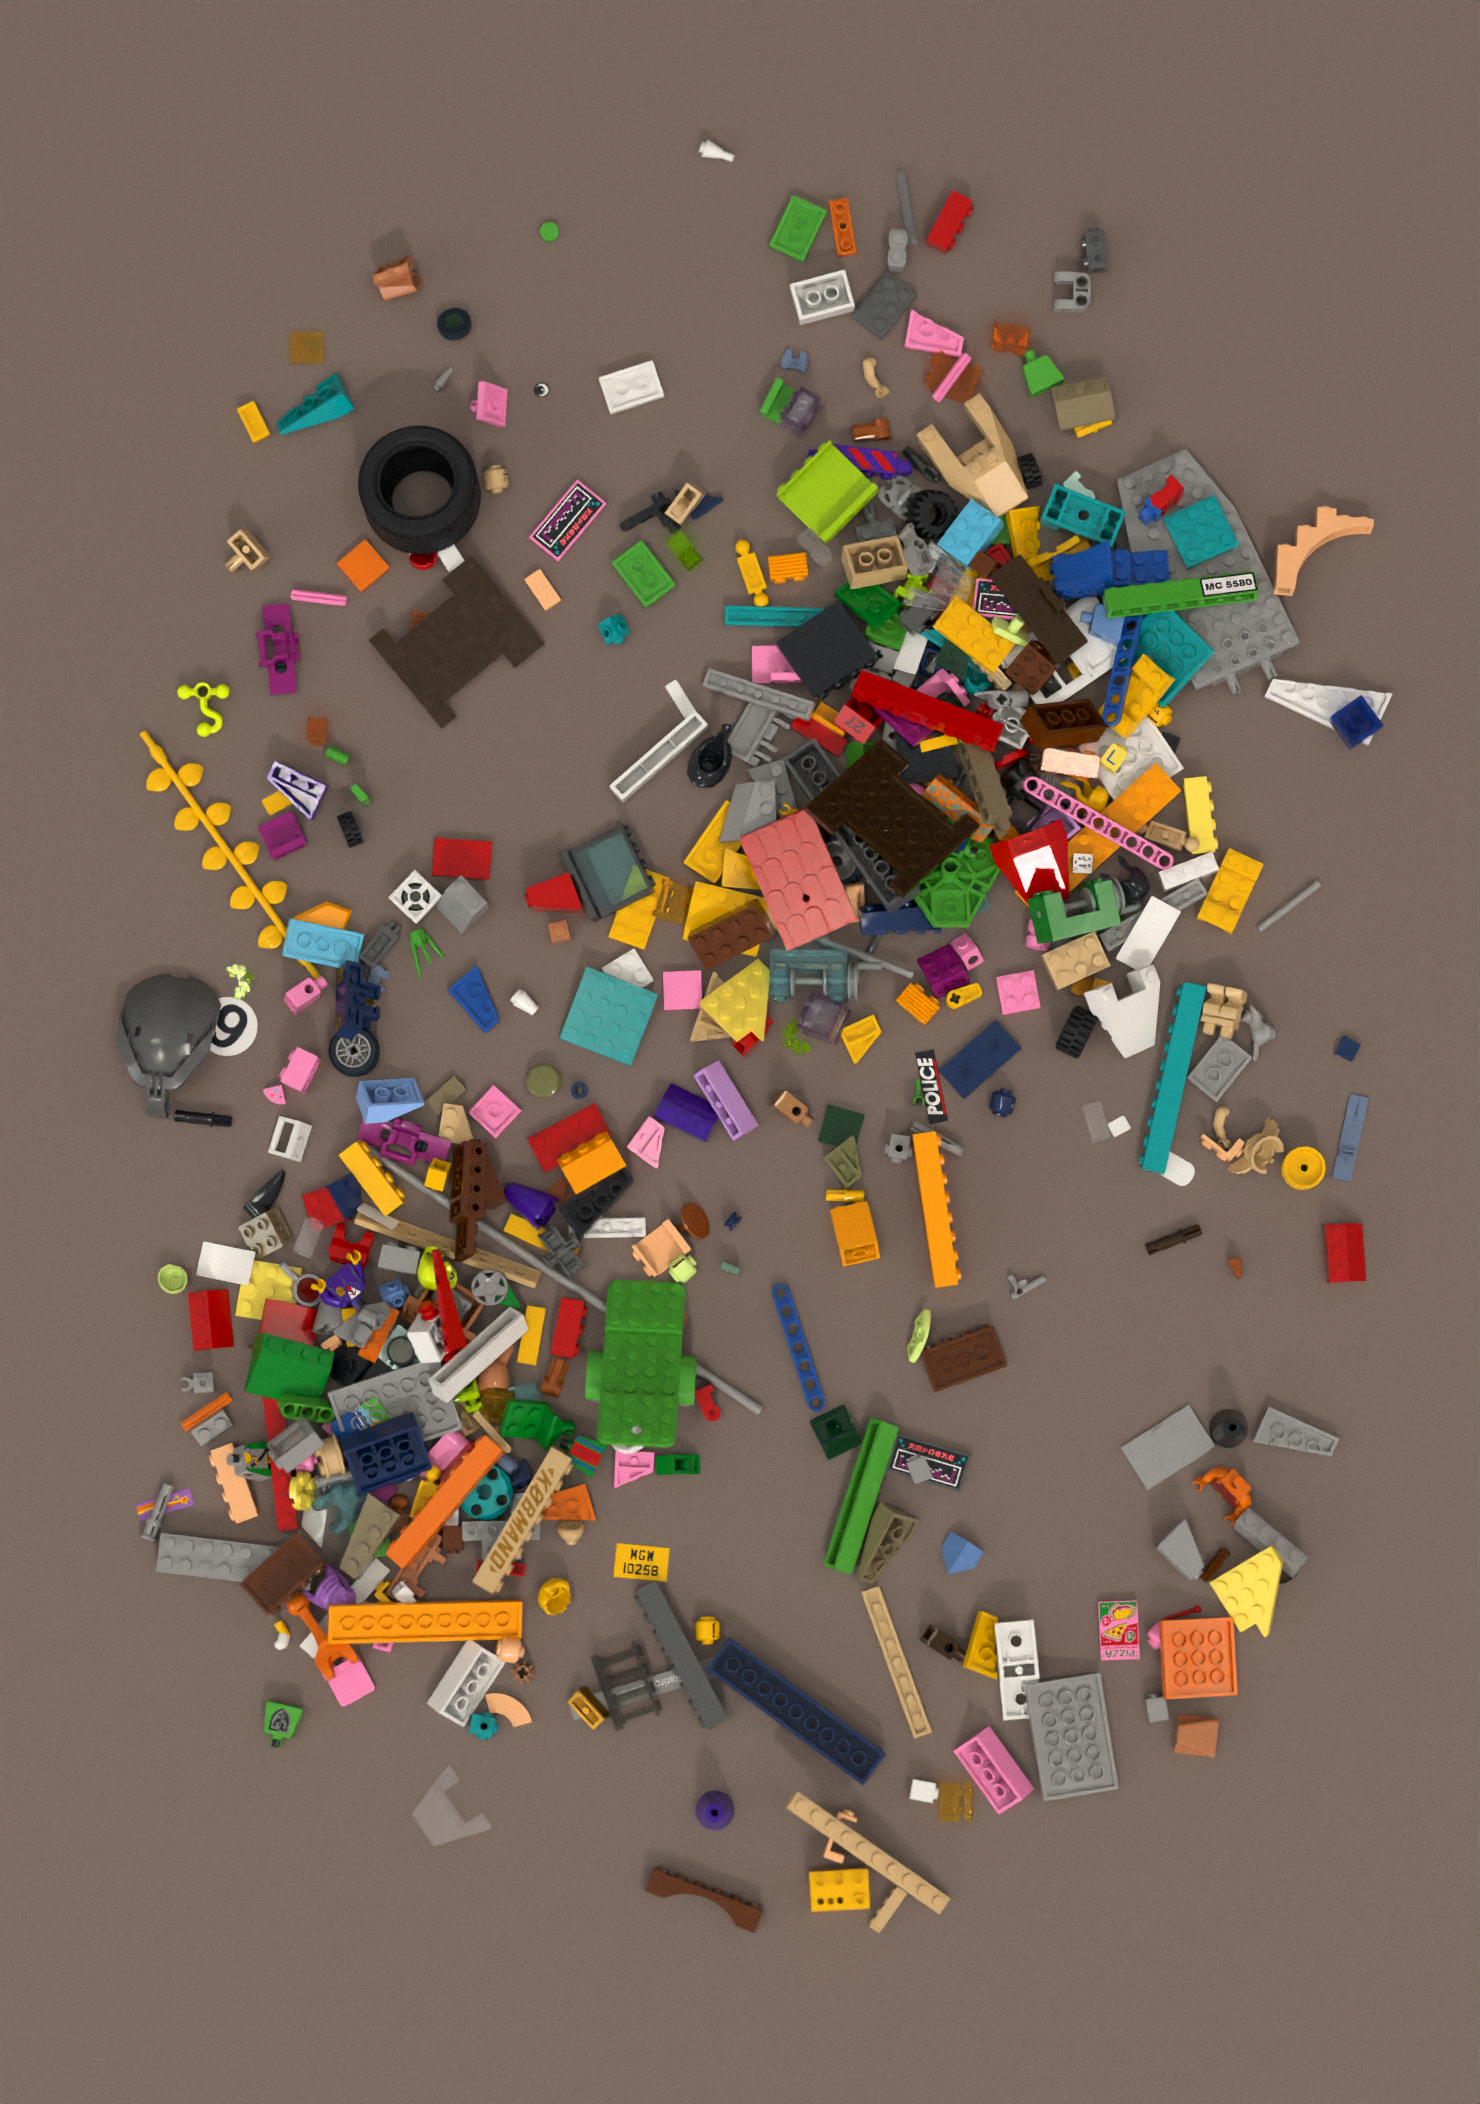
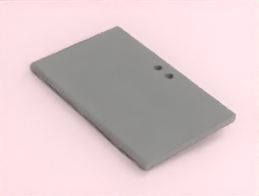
M1187 1405L1121 1447V1450L1148 1491L1214 1449L1216 1445L1207 1434L1190 1405Z

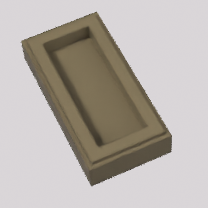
M453 1076L425 1102L439 1116L442 1113L444 1102L454 1103L467 1090Z

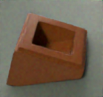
M1227 1258L1226 1260L1236 1279H1240L1242 1260Z

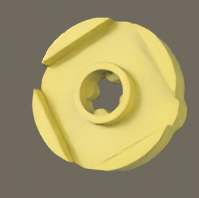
M298 1471L296 1472L297 1476L291 1479L289 1495L290 1498L294 1499L295 1504H292L294 1509L307 1510L315 1506L314 1495L316 1485L314 1478H312L309 1472Z

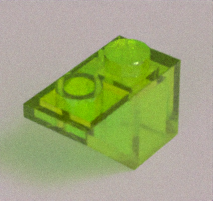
M682 531L666 541L668 549L688 572L704 561Z

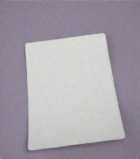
M204 1241L196 1275L249 1285L255 1252Z

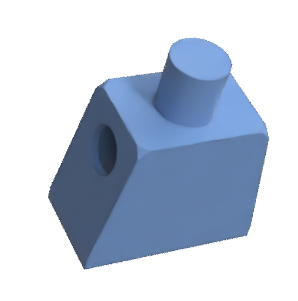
M1096 604L1093 613L1082 611L1080 622L1090 624L1089 635L1117 646L1120 641L1125 617L1107 619L1104 605Z

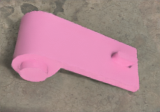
M459 1431L441 1436L442 1438L428 1452L431 1466H437L441 1471L444 1470L469 1443ZM426 1471L420 1473L419 1475L427 1481Z

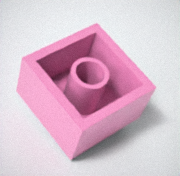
M297 1047L296 1050L291 1051L288 1057L290 1062L287 1068L283 1067L279 1077L283 1085L305 1094L321 1059Z

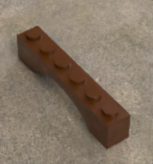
M658 1866V1869H653L645 1892L661 1898L678 1894H693L705 1897L722 1907L737 1927L755 1933L763 1912L762 1909H759V1904L749 1901V1904L741 1902V1897L731 1894V1897L723 1895L724 1891L714 1887L712 1890L705 1888L706 1884L696 1880L694 1883L686 1881L688 1877L678 1873L676 1876L668 1874V1869Z

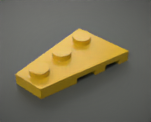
M978 1611L962 1667L989 1678L997 1679L995 1662H998V1654H995L996 1634L994 1623H998V1617Z

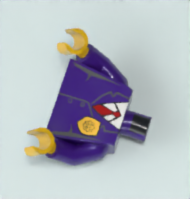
M354 1250V1258L348 1253L346 1257L352 1261L351 1264L348 1262L326 1281L316 1279L319 1284L318 1286L316 1284L311 1285L313 1290H318V1295L326 1305L345 1309L351 1304L357 1311L366 1305L360 1297L366 1289L364 1271L359 1261L361 1259L360 1252Z

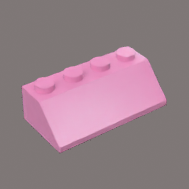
M990 1726L978 1732L953 1751L998 1814L1023 1800L1035 1790Z

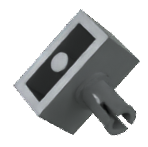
M870 504L869 509L867 505L862 508L867 523L855 527L858 543L897 535L892 517L878 520L874 504Z

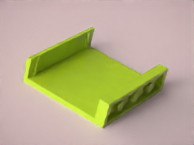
M830 440L827 443L823 442L818 447V452L805 460V466L801 470H795L790 476L792 479L787 484L784 482L777 489L778 493L776 494L777 498L825 545L879 492L878 486L869 481Z

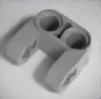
M1055 272V284L1072 285V300H1055L1054 311L1058 313L1086 311L1090 303V277L1086 273ZM1084 280L1087 285L1080 287L1076 282ZM1083 298L1086 304L1081 306L1077 304L1076 300Z

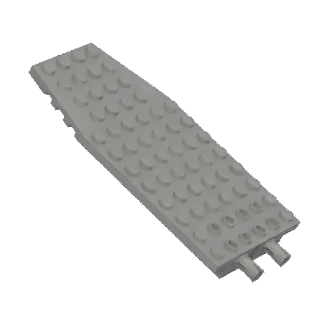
M1186 449L1117 479L1122 510L1126 511L1124 522L1130 552L1167 550L1170 580L1194 579L1206 575L1219 576L1223 573L1235 574L1241 571L1255 572L1259 589L1256 601L1175 610L1216 651L1191 679L1195 691L1210 684L1213 687L1227 681L1232 695H1237V692L1241 693L1244 691L1237 675L1260 665L1267 680H1271L1272 676L1273 678L1277 677L1279 674L1271 660L1280 657L1282 652L1299 645L1300 641L1278 595L1273 594L1274 587L1232 503ZM1172 475L1184 487L1183 498L1162 515L1157 523L1152 520L1145 526L1138 518L1139 511L1144 506V500L1147 497L1151 499L1155 492H1160L1165 487V479ZM1215 494L1239 543V547L1187 570L1163 522V518Z

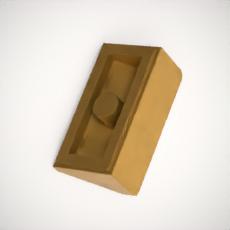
M583 1686L567 1701L592 1730L610 1715V1712L586 1686Z

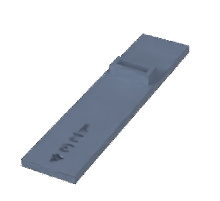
M1353 1094L1349 1096L1332 1174L1333 1179L1351 1182L1369 1098Z

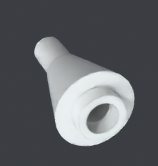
M707 139L706 142L702 141L699 149V152L702 153L701 157L722 158L730 162L733 161V154L723 151V149Z

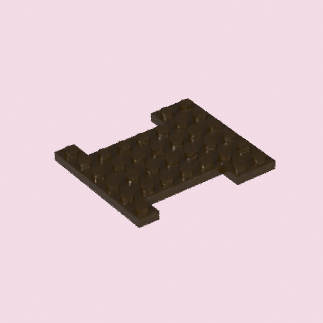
M472 555L442 579L454 595L395 643L385 629L382 628L368 640L441 729L456 717L445 701L495 659L503 654L512 666L516 668L544 645L543 641Z
M881 739L806 805L804 811L831 835L846 824L900 873L889 883V887L901 898H904L979 829L980 825L967 813L953 825L899 777L909 767L910 763L887 742Z

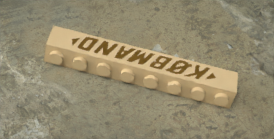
M551 1447L472 1582L492 1595L495 1592L499 1593L504 1585V1582H502L504 1576H509L514 1568V1565H512L514 1559H519L524 1551L522 1548L524 1542H529L534 1532L532 1529L534 1525L540 1524L544 1517L542 1515L545 1507L549 1508L554 1500L552 1498L555 1491L558 1492L564 1483L561 1481L565 1474L568 1475L572 1470V1458Z

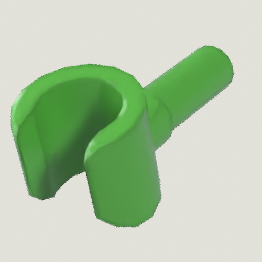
M920 1079L916 1080V1096L913 1098L915 1106L917 1098L922 1099V1106L925 1103L924 1098L921 1096Z

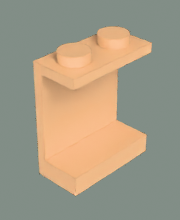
M669 1219L664 1221L661 1226L637 1244L631 1246L633 1248L632 1255L637 1261L642 1260L645 1264L643 1267L644 1271L649 1277L653 1275L654 1278L668 1269L669 1263L680 1254L686 1255L692 1251Z
M843 1809V1812L838 1811L836 1819L839 1821L842 1817L857 1822V1817L854 1816L855 1812ZM829 1838L823 1857L842 1863L844 1854L831 1850L833 1840Z

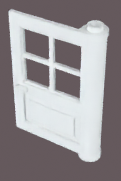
M1097 597L1081 598L1065 609L1066 613L1088 640L1086 645L1070 656L1082 675L1065 685L1055 671L1053 676L1062 688L1047 699L1040 690L1035 695L1028 693L1035 704L1065 701L1113 668L1117 646L1089 635L1090 624L1080 622L1082 611L1093 613L1095 605L1100 604ZM1033 632L1027 635L1029 642L1032 639L1039 641ZM1015 644L999 666L1002 669H1007L1024 647Z

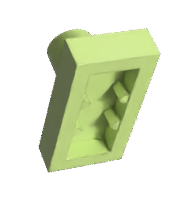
M1016 615L1011 622L998 616L992 619L994 633L1022 647L1029 643L1027 631L1021 628L1025 622L1019 615Z

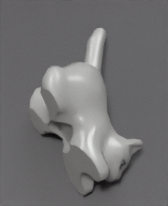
M1250 1005V1009H1245L1240 1021L1246 1022L1250 1026L1254 1042L1253 1061H1256L1259 1056V1047L1266 1044L1269 1040H1273L1276 1036V1030L1271 1024L1264 1022V1016L1256 1005Z

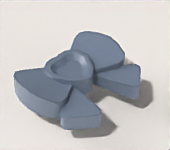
M792 348L785 350V355L781 360L782 370L790 368L805 373L808 367V354L802 350L797 359L796 357L792 358Z
M377 965L374 969L370 967L371 973L366 982L380 985L377 983L380 981V978L390 979L391 977L388 970L384 971L381 966ZM381 986V992L385 991L386 989Z

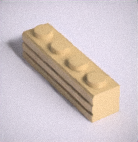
M973 658L971 659L975 665L977 664L980 667L979 670L987 675V679L995 684L994 687L998 691H1004L1012 684L999 668L992 674Z
M898 1886L892 1888L890 1897L885 1898L883 1907H879L876 1911V1917H872L869 1921V1927L878 1933L881 1932L907 1895V1892Z

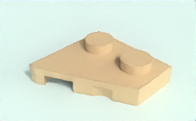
M444 1102L439 1137L451 1140V1143L457 1144L465 1140L474 1139L464 1106Z

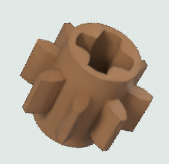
M524 1661L523 1665L520 1666L516 1662L517 1669L511 1670L516 1675L512 1680L518 1678L520 1685H522L523 1680L530 1683L529 1676H535L534 1673L530 1672L533 1665L527 1667L526 1661ZM524 1667L528 1675L520 1678L521 1675L518 1674V1670Z

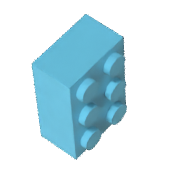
M970 499L939 540L937 546L944 554L971 571L972 568L968 565L978 550L985 552L1003 529L1004 524L1000 518Z

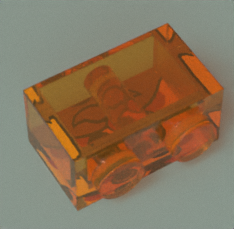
M994 322L990 349H994L998 353L1011 351L1014 355H1024V353L1028 352L1031 327Z

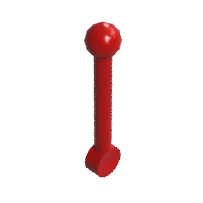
M1197 1605L1193 1609L1162 1617V1621L1193 1612L1200 1613L1201 1607Z

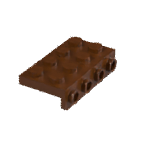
M988 1324L977 1327V1332L971 1333L969 1330L960 1333V1338L955 1340L949 1337L941 1340V1345L934 1346V1344H930L923 1348L924 1351L921 1352V1357L934 1392L1007 1367L993 1326L989 1327Z
M297 1531L243 1580L240 1585L267 1616L270 1614L274 1616L282 1609L280 1605L283 1602L287 1601L289 1603L296 1596L294 1592L299 1588L303 1590L311 1583L309 1579L314 1574L318 1576L326 1569L324 1567L326 1562Z

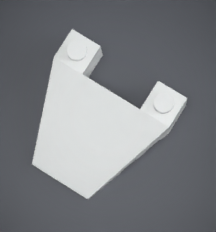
M1154 964L1140 967L1126 974L1133 993L1117 999L1112 983L1084 992L1090 1011L1094 1016L1097 1015L1102 1022V1028L1107 1030L1112 1036V1042L1124 1058H1128L1155 1045L1160 980Z

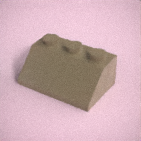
M1106 376L1051 387V401L1060 431L1116 419Z

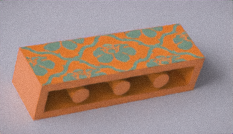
M940 774L934 778L922 794L924 799L932 806L937 807L944 817H949L954 822H957L967 813L980 825L972 837L976 842L982 843L994 829L993 826H987L983 823L978 805Z

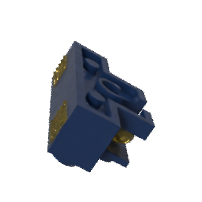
M346 960L337 970L334 1035L352 1040L362 1030V1027L370 1029L371 1020L377 1022L380 1018V1007H371V1005L375 1003L374 1000L377 1001L380 998L381 986L364 981L363 964Z

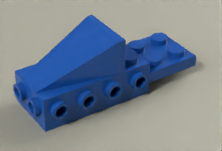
M1105 541L1076 554H1057L1053 556V563H1049L1050 575L1054 574V580H1051V584L1054 587L1053 592H1055L1056 596L1060 595L1063 599L1103 596L1104 590L1110 587L1121 588L1128 585L1137 586L1145 585L1149 582L1162 583L1170 580L1167 550L1129 553V549L1118 548L1110 551V541Z

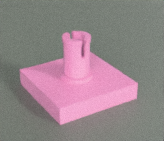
M486 381L479 382L478 399L472 400L470 403L476 404L470 406L473 412H477L476 419L497 427H505L508 389Z

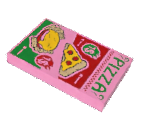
M1137 1600L1098 1602L1100 1659H1140Z

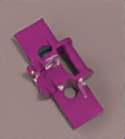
M290 604L263 606L265 631L256 632L260 655L258 666L268 667L270 695L297 693L295 662L301 660L298 644L299 633L293 632L292 634ZM279 626L284 629V632L273 633V630ZM266 639L273 640V660L267 659Z
M397 1117L394 1119V1122L386 1121L384 1123L365 1124L364 1118H362L357 1140L382 1147L380 1157H389L405 1162L411 1167L414 1166L416 1158L430 1163L433 1158L446 1161L452 1142L451 1140L422 1131V1125ZM383 1129L390 1131L389 1139L382 1138L381 1131ZM398 1144L407 1147L408 1150L412 1151V1156L388 1150L389 1145Z

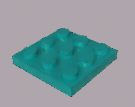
M1215 494L1163 518V522L1187 570L1239 547V543Z

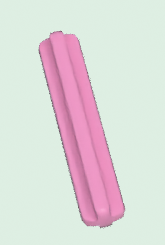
M962 353L933 393L932 398L935 401L941 402L971 361V357L968 354Z
M292 589L291 591L292 600L346 606L347 604L346 595Z

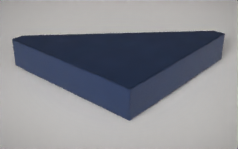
M676 490L674 492L678 496L681 491ZM705 495L698 506L690 513L694 521L723 502L722 497Z

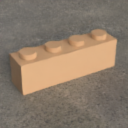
M230 1443L211 1450L212 1455L209 1456L212 1467L216 1466L218 1471L215 1474L218 1484L223 1485L224 1492H222L225 1503L229 1502L231 1510H228L231 1521L239 1524L260 1515L247 1479L236 1476L234 1466L227 1464L228 1454H233V1449L236 1448L234 1443Z

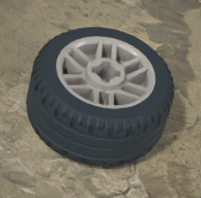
M364 1027L352 1040L334 1035L329 1043L328 1052L332 1065L346 1076L360 1077L366 1075L373 1070L379 1060L380 1048L378 1041ZM357 1048L358 1052L352 1055L351 1050Z

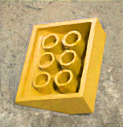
M696 881L682 939L689 941L688 935L690 931L756 898L767 915L768 905L763 897ZM760 944L741 954L757 957Z

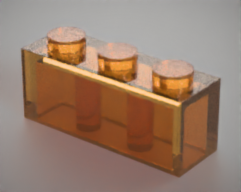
M1058 747L1040 749L1037 771L1094 780L1097 779L1100 756H1096L1093 751L1084 750V753H1077V749L1065 747V750H1059Z

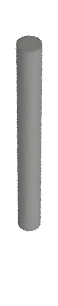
M1316 880L1259 924L1257 929L1262 933L1320 888L1321 884Z

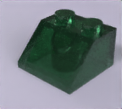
M844 1404L809 1421L828 1460L862 1444L858 1431Z

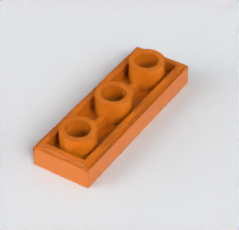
M848 198L830 200L829 207L838 257L855 255L857 252ZM840 225H845L846 228H845V229H841L839 226H840Z

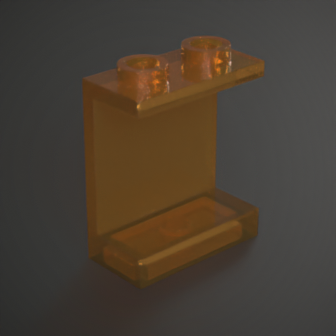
M940 350L939 355H935L931 365L934 366L932 372H928L924 383H927L926 390L935 392L957 360L944 356V352ZM967 365L944 397L962 404L970 400L983 367Z

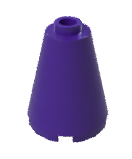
M516 1182L508 1184L504 1189L506 1200L537 1230L541 1229L540 1225L545 1226L556 1210L554 1203L559 1201L555 1195Z
M707 1792L700 1797L696 1804V1817L700 1824L707 1829H722L733 1819V1802L723 1792ZM712 1809L718 1810L717 1816L711 1815Z

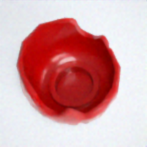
M437 552L423 555L409 554L410 564L422 571L432 568L438 559Z

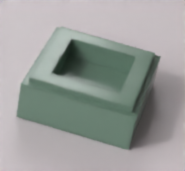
M722 1262L720 1270L738 1276L740 1267Z

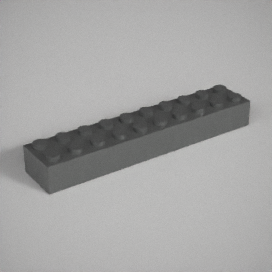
M812 738L782 758L785 766L810 802L840 776L815 738ZM846 824L834 833L838 842L889 914H892L921 894V890L917 885L904 898H901L889 887V883L900 874L893 866Z

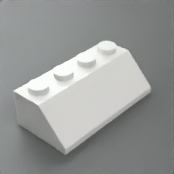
M467 1640L426 1704L441 1715L464 1727L506 1662L500 1661L497 1655L475 1641Z

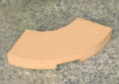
M501 1693L485 1694L489 1712L505 1715L511 1721L513 1727L532 1722L527 1709L515 1698Z

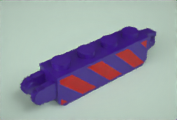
M833 444L866 478L880 476L883 480H892V478H897V475L909 476L913 471L911 463L899 460L898 455L894 451ZM810 449L807 458L811 455L814 456L818 450Z

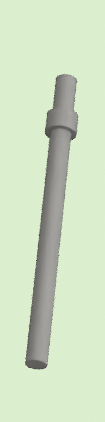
M828 935L813 939L819 942V945L824 947L830 946L865 961L882 962L883 968L911 979L915 974L912 970L830 939L831 937Z

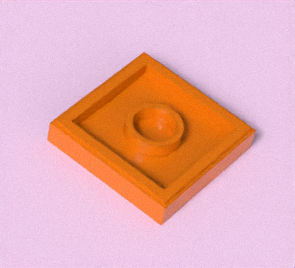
M366 539L336 563L361 593L390 569L388 564Z

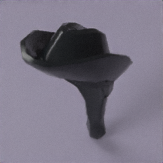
M722 724L720 732L716 736L705 739L690 757L687 774L690 781L701 788L714 787L724 779L729 771L732 751L731 745L726 741V738L731 732L730 724Z

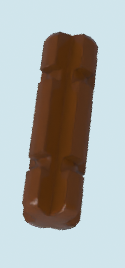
M1221 1548L1217 1553L1218 1555L1211 1560L1206 1567V1571L1204 1570L1200 1575L1202 1580L1209 1582L1212 1574H1215L1224 1563L1223 1560L1228 1558L1230 1553L1226 1549Z

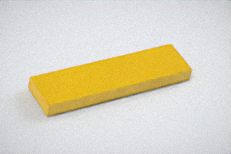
M511 1213L503 1231L550 1252L537 1236L544 1233L546 1229L540 1227L541 1229L537 1230L525 1219ZM576 1248L573 1252L577 1255L580 1248Z

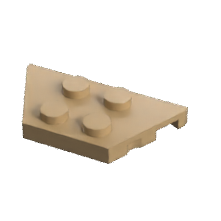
M716 972L712 973L704 998L724 984ZM701 1007L689 1041L730 1038L731 1036Z

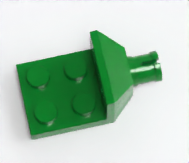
M508 1399L498 1434L501 1437L536 1439L543 1450H548L558 1440L560 1434H573V1431L569 1430H574L573 1420H561L545 1401Z

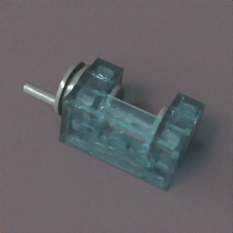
M770 950L769 996L776 1003H787V1000H792V996L796 993V984L823 985L824 996H827L833 1003L842 1004L844 1000H852V996H855V1000H859L860 970H882V962H855V966H853L847 950ZM796 973H823V977H796Z

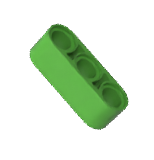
M284 1394L277 1400V1405L285 1418L298 1420L304 1416L307 1421L329 1423L335 1417L330 1402L325 1399Z

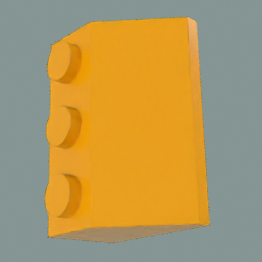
M607 1131L603 1134H598L594 1139L579 1145L578 1148L563 1154L557 1159L558 1164L576 1194L626 1166Z

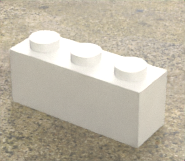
M1213 852L1160 871L1157 876L1163 892H1167L1188 884L1197 878L1201 879L1217 873L1219 867Z

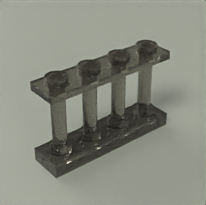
M635 1641L631 1642L632 1649L607 1658H599L598 1654L591 1656L616 1731L624 1729L623 1724L628 1720L655 1711L658 1717L660 1716L659 1711L663 1710L659 1699L655 1700L653 1693L656 1692L653 1681H648L646 1674L650 1672L647 1663H642L640 1656L643 1655L640 1644L636 1645ZM636 1656L639 1667L612 1677L605 1675L604 1669L607 1668L606 1666ZM642 1674L645 1686L617 1696L616 1694L612 1695L610 1687H613V1684ZM646 1693L649 1694L652 1704L624 1714L622 1712L618 1713L616 1706L620 1705V1702Z

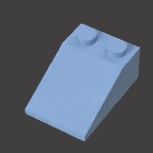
M415 1078L359 1081L356 1100L365 1124L384 1123L424 1106V1101Z

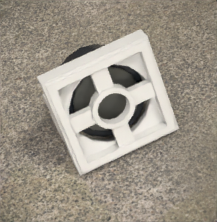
M414 870L388 898L417 924L441 899L442 895Z

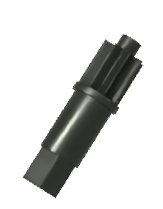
M911 447L905 448L902 454L927 479L937 483L940 480L938 477L939 473L930 466V463H927Z

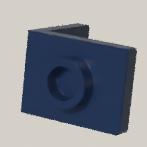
M526 1459L517 1461L520 1464L519 1468L511 1475L513 1479L512 1486L516 1490L530 1485L533 1479Z

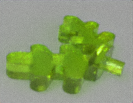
M233 964V967L228 966L226 970L230 972L232 978L238 975V980H241L243 977L246 980L245 982L239 981L240 988H234L236 992L234 998L240 999L241 996L246 998L245 991L249 993L252 991L250 979H253L254 975L249 976L243 965L240 966V970L237 964Z
M794 1020L792 1024L787 1023L788 1032L786 1029L782 1031L785 1036V1043L782 1044L783 1048L788 1046L795 1055L799 1053L798 1050H800L802 1055H805L806 1051H811L812 1047L806 1045V1041H803L801 1045L798 1039L793 1044L791 1043L790 1039L796 1038L793 1032L799 1031V1028L796 1027L798 1022Z

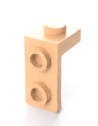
M1205 1134L1200 1136L1201 1144L1209 1150L1211 1148L1217 1152L1216 1156L1223 1162L1226 1160L1230 1162L1234 1156L1238 1158L1245 1149L1242 1147L1245 1142L1240 1138L1226 1152Z

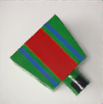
M578 1435L574 1442L564 1437L559 1448L569 1452L568 1457L572 1458L571 1464L592 1478L608 1445Z

